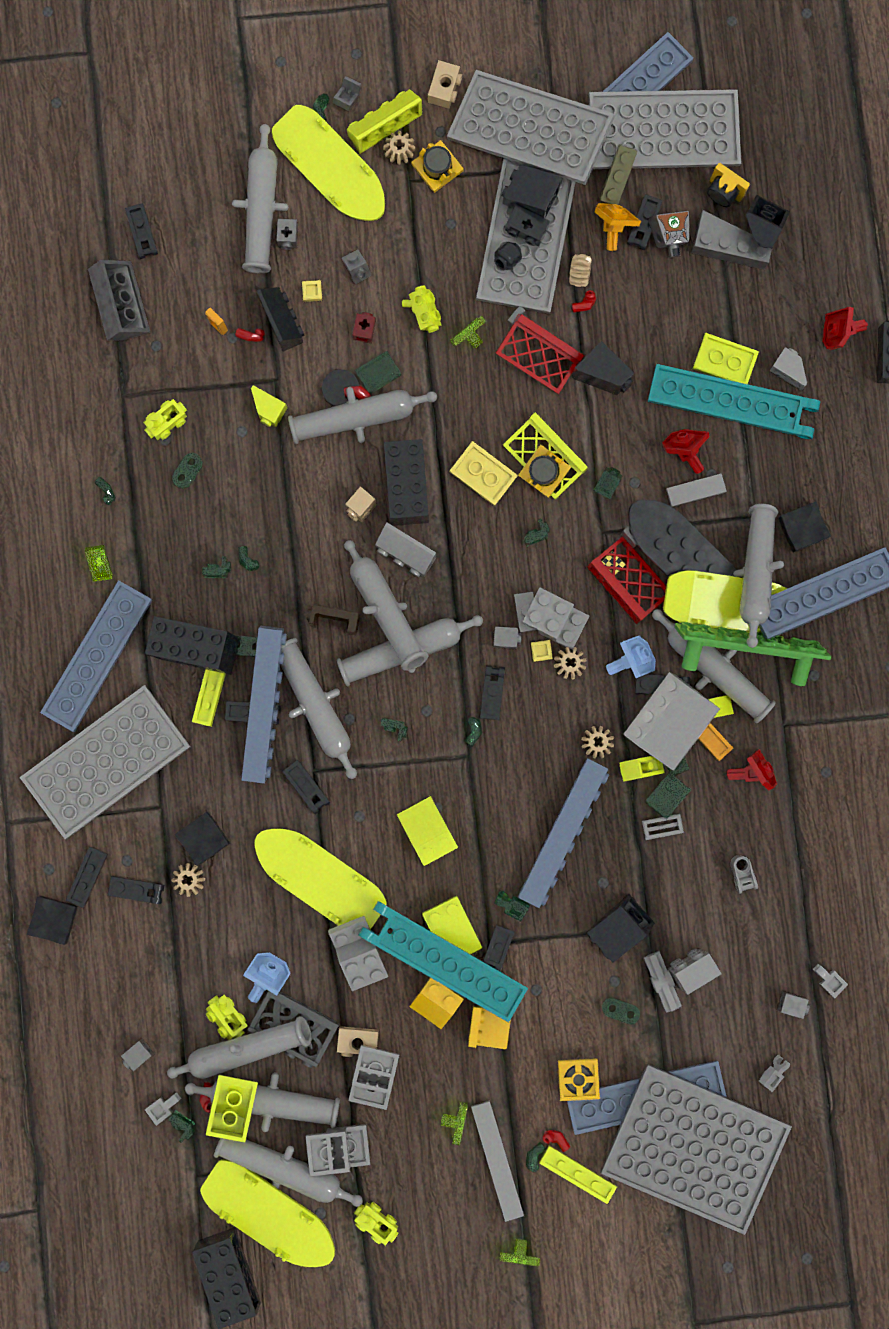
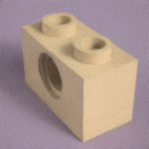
M438 60L428 93V103L445 108H450L451 102L455 103L457 96L455 88L456 85L460 86L462 80L460 66ZM443 83H449V84H450L449 87H443V86H441V85H442Z
M362 487L346 503L347 515L354 521L359 520L360 522H363L376 507L375 498Z
M340 1026L337 1052H340L341 1056L346 1057L359 1054L360 1048H356L352 1043L355 1038H360L364 1046L377 1048L379 1030Z

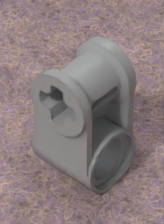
M741 855L734 856L730 863L738 894L748 889H758L750 860ZM740 859L745 861L743 869H738L736 866Z

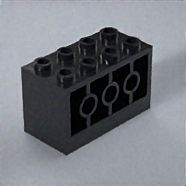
M423 439L384 442L391 525L429 523Z
M154 616L145 654L163 661L232 675L240 638L227 631Z
M236 1227L198 1240L192 1254L217 1328L222 1329L255 1317L261 1301Z

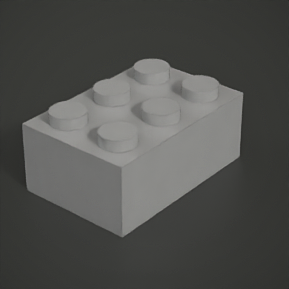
M697 948L689 951L687 957L683 960L678 958L670 963L671 967L668 968L679 989L687 995L721 975L710 954L702 949L697 950Z

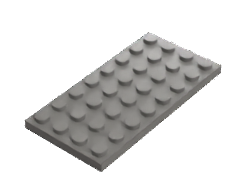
M476 70L447 134L448 140L586 185L614 120V114Z
M738 90L589 92L588 94L589 106L614 114V120L592 169H610L619 144L638 151L632 168L716 167L718 163L723 164L725 167L741 165Z
M504 158L476 300L515 308L521 306L526 310L550 314L575 181L562 178L560 191L545 218L550 220L549 228L540 246H531L524 239L512 237L505 231L506 223L513 209L503 204L501 194L505 186L509 187L511 180H509L514 169H518L520 163ZM504 242L516 243L521 248L522 260L512 270H501L494 262V253Z
M144 685L22 775L20 779L63 838L68 839L191 746L146 685Z

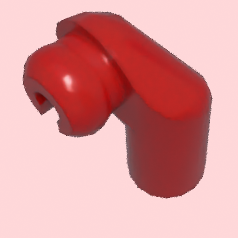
M589 290L585 293L582 302L572 303V312L590 310L596 302L595 292Z
M238 328L235 335L246 341L261 342L264 339L265 332L259 328L255 330V333Z
M362 386L352 387L358 400L371 397L370 393ZM348 387L344 388L345 397H347L346 389Z
M204 1082L203 1087L213 1086V1084L209 1082ZM201 1094L200 1104L205 1112L210 1113L211 1100L209 1097Z
M555 1130L544 1132L543 1141L546 1144H549V1142L557 1143L562 1152L567 1151L571 1147L562 1132Z

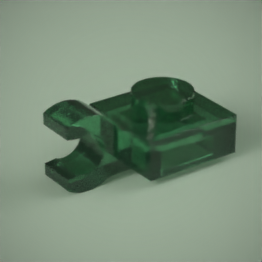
M501 890L494 901L496 905L506 908L505 914L520 922L530 907L529 903L514 895L510 899L508 894Z

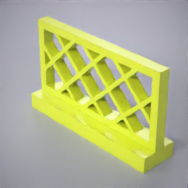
M536 412L503 444L525 466L524 453H535V451H524V440H535V451L538 449V440H546L549 443V451L554 454H560L562 460H565L577 472L572 478H563L561 489L556 494L553 492L551 495L555 500L588 469L584 462ZM530 424L536 429L535 437H525V429ZM514 440H522V451H514L509 444ZM516 453H522V458H520Z

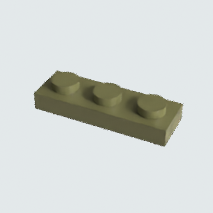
M621 144L618 145L599 197L601 201L619 204L638 152L636 149Z

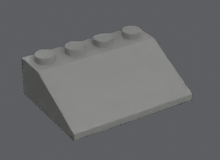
M669 672L623 735L674 771L720 708L677 675Z

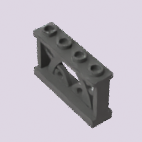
M268 991L248 1031L251 1033L262 1031L259 1022L263 1017H273V1021L265 1023L269 1024L270 1028L281 1025L280 1020H290L298 1013L302 1014L306 1021L311 1020L314 1022V1025L310 1027L313 1030L311 1032V1040L313 1039L317 1043L318 1052L315 1055H308L305 1052L306 1047L300 1045L299 1050L292 1048L286 1050L284 1054L293 1059L295 1057L302 1060L301 1063L307 1067H317L340 1023L281 991L277 996ZM270 998L274 999L273 1013L263 1012ZM285 1008H289L291 1010V1014L289 1016H282L280 1015V1012L285 1014ZM325 1028H328L330 1032L322 1045L317 1036Z

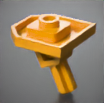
M598 203L595 209V213L604 220L603 231L607 232L606 249L609 251L617 250L618 232H622L624 226H640L641 221L620 205Z

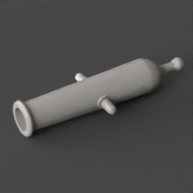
M263 124L259 129L261 133L260 146L252 151L248 160L247 199L233 200L232 202L234 207L247 210L245 263L242 265V268L251 273H268L271 270L269 255L273 212L275 210L287 211L289 208L285 203H275L274 201L278 162L275 153L268 148L270 127L267 124Z
M348 387L346 389L347 403L297 417L289 415L288 421L295 444H298L301 440L348 430L356 431L358 442L363 443L365 441L363 432L365 427L404 419L412 413L413 407L417 404L435 402L437 394L430 391L426 395L414 397L410 396L407 391L394 390L358 400L355 398L353 388Z
M755 504L749 508L748 512L751 518L745 566L743 569L736 570L733 573L734 577H743L740 615L743 621L749 624V638L746 642L751 648L756 647L758 644V639L756 638L758 626L764 624L770 614L772 572L784 567L782 561L773 562L775 517L778 514V510L769 504Z
M351 540L346 541L344 547L349 551L354 562L350 567L351 578L368 605L363 608V613L374 615L401 660L403 670L409 671L421 666L429 656L426 651L422 650L401 611L407 608V604L396 601L376 562L367 557L362 558L355 549V543Z
M660 609L654 610L652 613L653 619L660 621L667 628L670 646L684 658L687 640L680 636L674 628L675 624L669 621ZM703 646L697 670L703 677L696 684V689L701 690L708 682H712L753 717L754 723H759L772 710L776 702L770 701L730 663V659L736 654L737 650L729 649L725 654H721L715 647Z
M476 615L471 620L462 623H456L450 618H443L415 629L413 633L422 650L430 655L454 646L460 640L461 632L473 626H481L483 618ZM389 641L343 660L340 658L336 660L346 686H350V682L402 664ZM415 669L409 670V672L413 673L415 672Z
M296 638L287 640L286 645H282L281 653H285L283 665H280L300 703L299 707L289 712V717L295 718L301 714L306 715L322 750L329 757L338 758L346 769V776L354 779L357 776V771L351 766L347 757V752L351 745L350 739L329 703L330 699L340 694V690L333 689L327 693L323 692L296 644L298 640Z
M299 1016L293 1022L199 1048L190 1054L186 1065L169 1068L167 1075L170 1078H176L179 1074L191 1072L197 1078H208L300 1045L307 1047L311 1044V1031L307 1021L302 1016Z
M276 1072L272 1073L269 1086L257 1085L251 1114L262 1115L261 1129L263 1132L269 1130L273 1117L331 1125V1128H335L340 1098L337 1097L335 1100L281 1090L277 1087L279 1075ZM217 1081L212 1087H200L193 1083H188L185 1086V1092L189 1095L194 1093L205 1095L210 1098L212 1104Z
M220 1138L215 1149V1158L220 1156L272 1180V1185L276 1188L283 1185L322 1203H329L335 1198H341L358 1207L363 1202L360 1195H352L340 1188V1181L334 1174L310 1176L309 1164L292 1158L293 1146H288L285 1153L282 1154L249 1140L239 1142Z

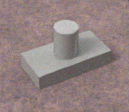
M533 592L514 594L520 633L536 630L522 623L534 599Z

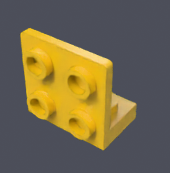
M473 1005L468 1047L476 1048V1045L507 1049L510 1021L508 1023L481 1006Z

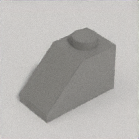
M785 347L770 371L802 391L807 384L802 359L795 350Z

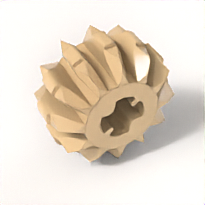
M399 131L397 136L391 133V138L386 137L385 142L387 144L383 145V149L386 151V158L390 157L391 163L397 160V164L400 165L401 160L407 163L408 158H413L412 152L415 151L413 138L408 139V133L402 136L401 131Z
M575 254L573 256L569 277L571 285L576 287H586L588 285L592 263L590 256L584 254Z
M569 647L565 648L566 654L560 650L558 653L562 658H554L555 661L560 662L555 664L554 668L561 667L557 674L560 675L564 671V679H567L569 673L571 679H575V673L578 676L582 675L579 669H586V666L580 664L586 662V658L580 659L579 657L583 655V652L581 651L576 655L577 648L575 647L572 653H570ZM568 659L570 661L573 659L575 667H567L565 660Z
M595 726L591 727L593 734L588 730L585 731L589 738L582 737L581 740L587 742V744L582 745V748L589 747L586 754L589 755L593 751L592 758L597 757V752H599L600 758H604L603 751L607 754L611 753L606 747H614V744L608 743L614 737L610 736L607 738L606 735L610 731L606 730L602 733V726L598 728V732ZM595 737L596 739L601 738V747L593 745Z
M187 863L186 870L180 865V872H173L174 875L178 876V878L172 879V882H178V885H175L173 888L176 890L181 887L180 895H183L186 890V895L189 897L191 896V890L195 895L198 894L196 887L203 889L204 886L199 881H205V878H199V875L203 874V870L196 872L198 866L194 865L191 870L190 863ZM186 875L188 877L192 876V884L185 883L184 880L187 879L185 878Z

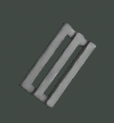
M680 814L642 821L645 840L684 833ZM677 818L675 823L647 827V824ZM675 826L679 828V830L649 835V831Z

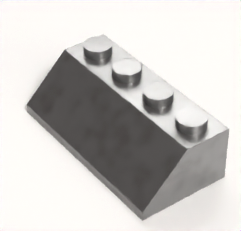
M100 260L91 266L88 271L107 340H126L150 333L131 261Z

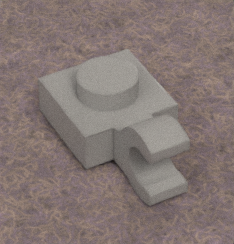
M819 964L813 968L814 972L823 979L819 984L833 998H836L848 985L834 970L828 973Z
M780 1055L774 1058V1067L770 1066L764 1071L759 1080L771 1092L775 1090L784 1078L783 1072L790 1067V1063L786 1060L780 1065L783 1060Z
M177 1092L166 1101L160 1097L147 1107L145 1111L157 1126L173 1113L170 1107L176 1104L181 1097Z

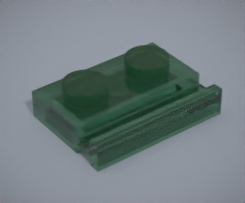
M388 351L355 370L370 394L401 376L400 370L390 357Z
M669 772L645 803L667 820L691 789Z

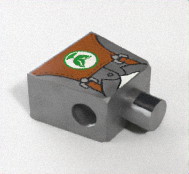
M689 211L660 214L649 218L656 246L658 248L668 247L669 258L681 256L679 245L689 242Z

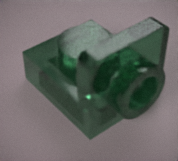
M606 467L594 491L611 499L623 475L614 467Z
M542 518L537 520L540 531L534 529L527 532V536H524L526 547L548 538L550 529L547 522L543 523Z
M222 556V567H219L217 564H208L207 567H202L204 578H228V573H231V561H228L226 556Z
M381 719L380 726H384L385 731L395 732L396 729H399L398 741H402V737L406 738L408 727L404 726L405 722Z
M177 1110L170 1117L169 1121L172 1122L171 1125L175 1129L185 1131L179 1142L182 1143L184 1139L189 1140L195 1131L192 1129L195 1123Z

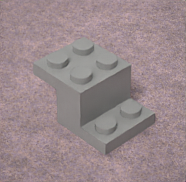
M539 588L522 623L538 630V634L573 650L589 615L573 608L574 604Z
M365 916L328 930L336 949L339 964L352 991L388 977L378 947L358 936L363 927L370 930Z
M361 1045L348 1101L387 1110L399 1054Z
M366 1124L327 1128L326 1133L306 1135L310 1176L350 1172L351 1167L370 1165Z

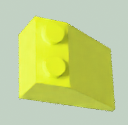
M431 796L397 814L424 866L458 848Z
M457 896L422 912L430 931L469 954L482 949L478 937Z
M218 1075L206 1129L207 1136L239 1142L246 1141L258 1082Z

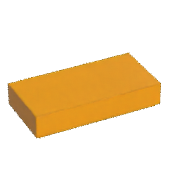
M209 308L205 314L210 324L221 335H224L228 331L224 320Z
M709 723L698 738L718 761L733 749L711 723Z

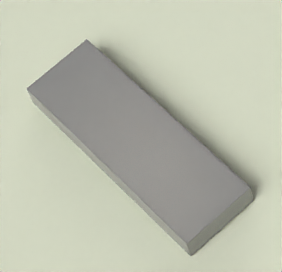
M722 474L666 489L671 507L727 492Z

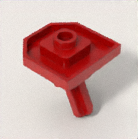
M846 307L825 315L822 342L827 349L841 348L845 345L850 335L867 329L868 323L864 319L852 320L854 308Z
M682 429L670 433L662 442L666 453L678 454L682 462L687 460L694 473L699 474L704 470L696 454L703 443L710 437L709 432Z
M760 749L747 758L749 765L745 768L727 770L728 780L745 779L746 782L760 781L768 791L777 785L773 767L766 761Z

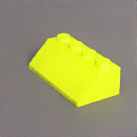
M410 89L406 92L402 91L392 101L384 102L378 110L368 112L359 122L354 121L347 128V135L358 153H363L390 136L391 133L396 132L422 115V100Z

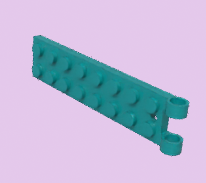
M656 364L648 402L796 435L803 439H812L814 428L799 425L802 408L809 412H818L820 407V401L660 364ZM790 413H794L795 417H790Z
M379 901L376 903L373 910L388 918L379 935L363 927L358 936L509 1023L528 990L526 986ZM392 928L393 932L389 934L387 930Z

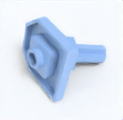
M636 636L621 642L620 645L625 655L621 659L606 665L610 675L631 668L635 678L655 671L656 660L648 642L640 636Z
M258 953L243 975L255 984L248 995V999L251 1002L257 1003L266 990L277 996L291 974L287 963L271 953Z

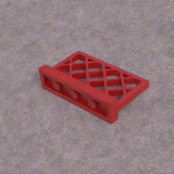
M518 314L495 354L559 394L584 355L524 315ZM516 327L523 330L525 338L514 340L513 332ZM536 338L539 340L540 349L530 351L528 340ZM525 341L527 352L517 354L515 343ZM512 344L515 355L506 356L503 354L502 350L505 345ZM553 349L556 359L546 361L544 350ZM541 351L543 362L533 364L531 353ZM528 354L530 365H520L518 356ZM568 359L571 361L570 368L562 371L560 360ZM557 361L559 372L549 374L547 363ZM544 364L546 375L537 376L534 366ZM559 374L561 382L556 388L551 385L550 376Z
M623 536L587 566L636 624L665 599V595L662 598L654 597V588H661L666 593V585ZM620 543L626 548V555L616 554V547ZM605 556H613V567L605 566L601 559ZM616 557L626 558L625 568L615 567ZM629 559H636L639 563V569L629 568ZM615 570L625 571V581L616 579ZM628 572L638 573V582H629ZM642 573L651 576V584L641 583ZM628 585L638 586L637 595H630ZM641 586L651 587L650 597L641 596ZM640 599L650 600V608L646 612L640 606Z

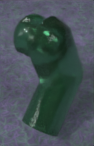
M323 93L314 102L313 110L326 121L324 110L330 98L326 93Z
M102 477L97 478L95 484L106 494L102 500L107 505H111L116 499L111 485Z
M247 546L238 547L240 565L248 571L258 570L259 562L257 560L253 561V559L248 557Z
M470 717L467 724L470 726L471 734L465 742L473 747L482 735V726L478 718Z
M541 1142L526 1154V1167L531 1172L539 1170L538 1156L546 1150Z

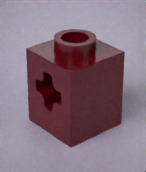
M367 312L357 313L352 334L353 340L372 344L376 317ZM364 324H367L368 327H366L365 330H363L362 327L364 326Z

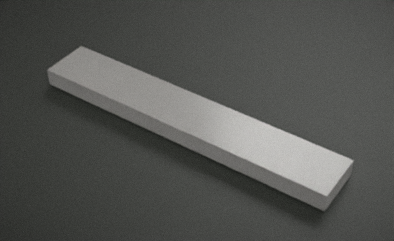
M490 1100L472 1105V1112L505 1222L524 1216Z

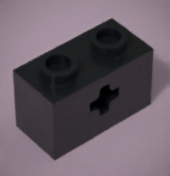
M515 205L506 223L505 231L512 237L524 239L531 246H540L549 228L550 220L519 205Z

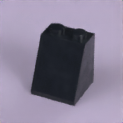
M520 164L518 169H514L509 180H511L509 187L505 186L501 194L503 204L514 209L515 205H519L546 218L560 191L562 177Z
M601 341L574 368L572 378L618 395L621 391L625 393L631 387L634 372Z
M628 894L596 922L587 934L590 940L599 946L603 955L613 963L647 937L655 923L634 898Z

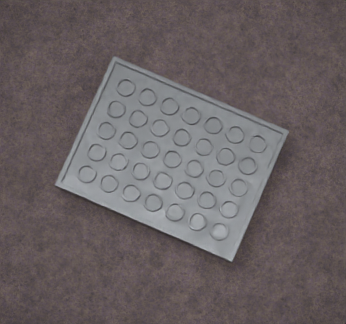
M646 1064L600 1173L745 1235L792 1126L650 1064Z

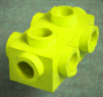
M425 285L415 288V292L409 294L411 300H403L402 306L412 307L420 330H425L429 333L439 330L441 316L436 309L433 293L426 289Z
M174 399L168 400L161 405L159 411L156 413L152 412L146 417V421L143 423L147 428L144 430L151 439L155 436L157 440L160 438L164 440L171 434L170 430L175 426L179 428L186 422L185 418L187 416L185 412L187 409L181 402L176 403ZM172 413H177L174 418H171Z
M216 995L207 1002L210 1006L206 1008V1016L210 1022H216L219 1026L218 1033L222 1038L225 1039L227 1037L230 1040L231 1038L240 1037L245 1033L243 1029L247 1027L246 1019L241 1013L236 1011L235 1005L229 997L223 995L219 998ZM228 1023H231L233 1025L232 1030L228 1026Z
M366 1202L365 1205L361 1204L354 1212L356 1214L355 1225L363 1232L368 1231L372 1235L371 1238L378 1244L383 1243L386 1246L389 1241L392 1243L398 1235L397 1220L389 1214L387 1216L383 1215L380 1212L382 1210L380 1206L374 1202L371 1204ZM381 1225H386L388 1229L386 1231L381 1230Z

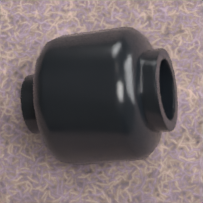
M504 242L494 253L496 266L501 270H512L522 260L520 246L516 243Z

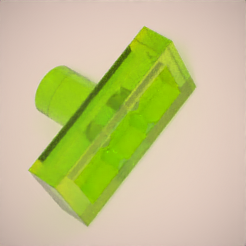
M483 316L477 317L449 341L453 346H457L464 339H467L474 349L477 348L483 341L475 330L482 326L486 320Z
M105 546L85 547V555L93 582L112 579L113 574Z
M460 1102L457 1116L442 1115L441 1126L454 1128L452 1144L460 1145L468 1103Z
M516 1239L514 1254L502 1252L499 1254V1261L537 1267L540 1264V1258L526 1256V1240Z

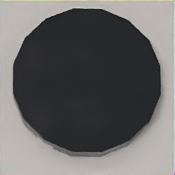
M339 369L330 372L322 383V392L325 400L332 406L347 403L348 398L345 397L344 388L359 386L358 380L348 370Z

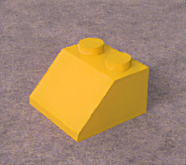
M430 977L409 1007L442 1029L462 1003L464 997Z

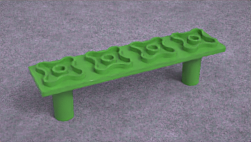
M688 622L675 623L674 626L680 636L687 640L681 667L689 671L697 670L703 646L794 658L796 662L791 683L805 686L813 658L831 660V655L820 645V642L815 640H802L795 637L784 639L780 635L771 639H765L763 633L757 632L758 644L756 647L751 648L746 642L749 638V633L744 630H731L724 627L713 629L708 625H696Z

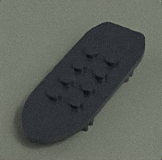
M638 500L631 504L628 511V519L632 536L641 551L666 576L669 577L677 572L687 570L734 576L733 573L737 569L676 509L654 500Z

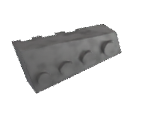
M704 210L702 211L693 244V254L765 270L769 263L772 249L763 248L758 245L752 234Z

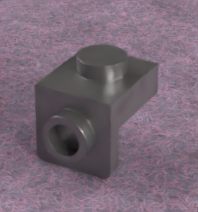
M345 77L342 87L333 98V104L350 111L359 98L361 83Z
M359 250L342 257V261L355 284L371 276L367 262Z

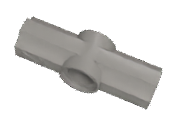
M653 952L643 957L651 975L652 985L656 993L659 994L666 1013L681 1007L682 1005L674 988V981L669 970L665 967L660 952Z

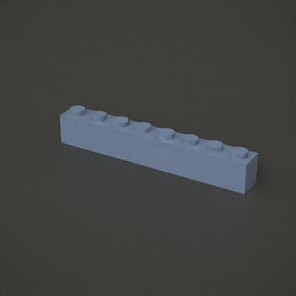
M261 625L258 629L242 781L265 783L267 778L271 777L272 767L268 766L269 759L273 758L274 748H271V740L274 741L276 729H273V722H277L278 710H275L276 702L279 703L280 691H277L278 683L281 684L282 672H279L280 664L283 665L285 653H281L282 645H286L287 634H284V628Z
M590 759L585 760L518 898L538 908L546 904L549 897L547 892L549 888L553 889L558 879L555 876L558 870L562 871L565 866L566 860H564L566 853H571L575 845L572 841L575 835L579 837L584 827L581 823L584 818L588 819L592 811L589 807L592 801H597L601 793L598 789L601 783L605 784L609 777L607 773L608 768Z

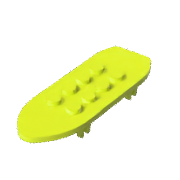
M303 105L293 106L272 128L273 139L279 150L340 212L349 217L364 221H374L381 218L385 211V197L375 172L317 112Z
M688 570L669 576L663 610L671 619L679 623L704 624L716 629L724 627L731 630H744L748 633L750 631L749 624L745 623L740 615L743 578ZM772 583L771 596L787 588ZM758 626L757 632L762 633V631L760 630V628H759V626Z
M269 829L257 835L255 839L256 854L263 869L275 882L339 926L365 916L371 930L381 915L373 910L376 903L379 901L387 906L383 893L375 884L298 832L287 829Z
M221 1159L217 1162L200 1191L208 1207L219 1215L221 1219H225L228 1224L231 1223L272 1251L276 1257L282 1258L284 1262L287 1261L304 1267H321L328 1265L335 1256L333 1239L327 1227L317 1215L253 1171L227 1159Z

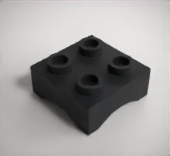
M816 501L783 514L778 518L793 553L831 537Z
M205 812L175 834L196 866L201 865L230 844L209 812Z
M38 896L26 935L62 945L67 944L78 906Z

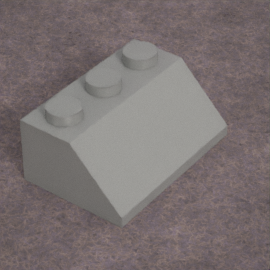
M389 523L385 524L375 544L379 554L384 557L389 555L394 558V563L400 567L407 566L410 568L409 572L417 577L420 575L425 577L436 559V552Z

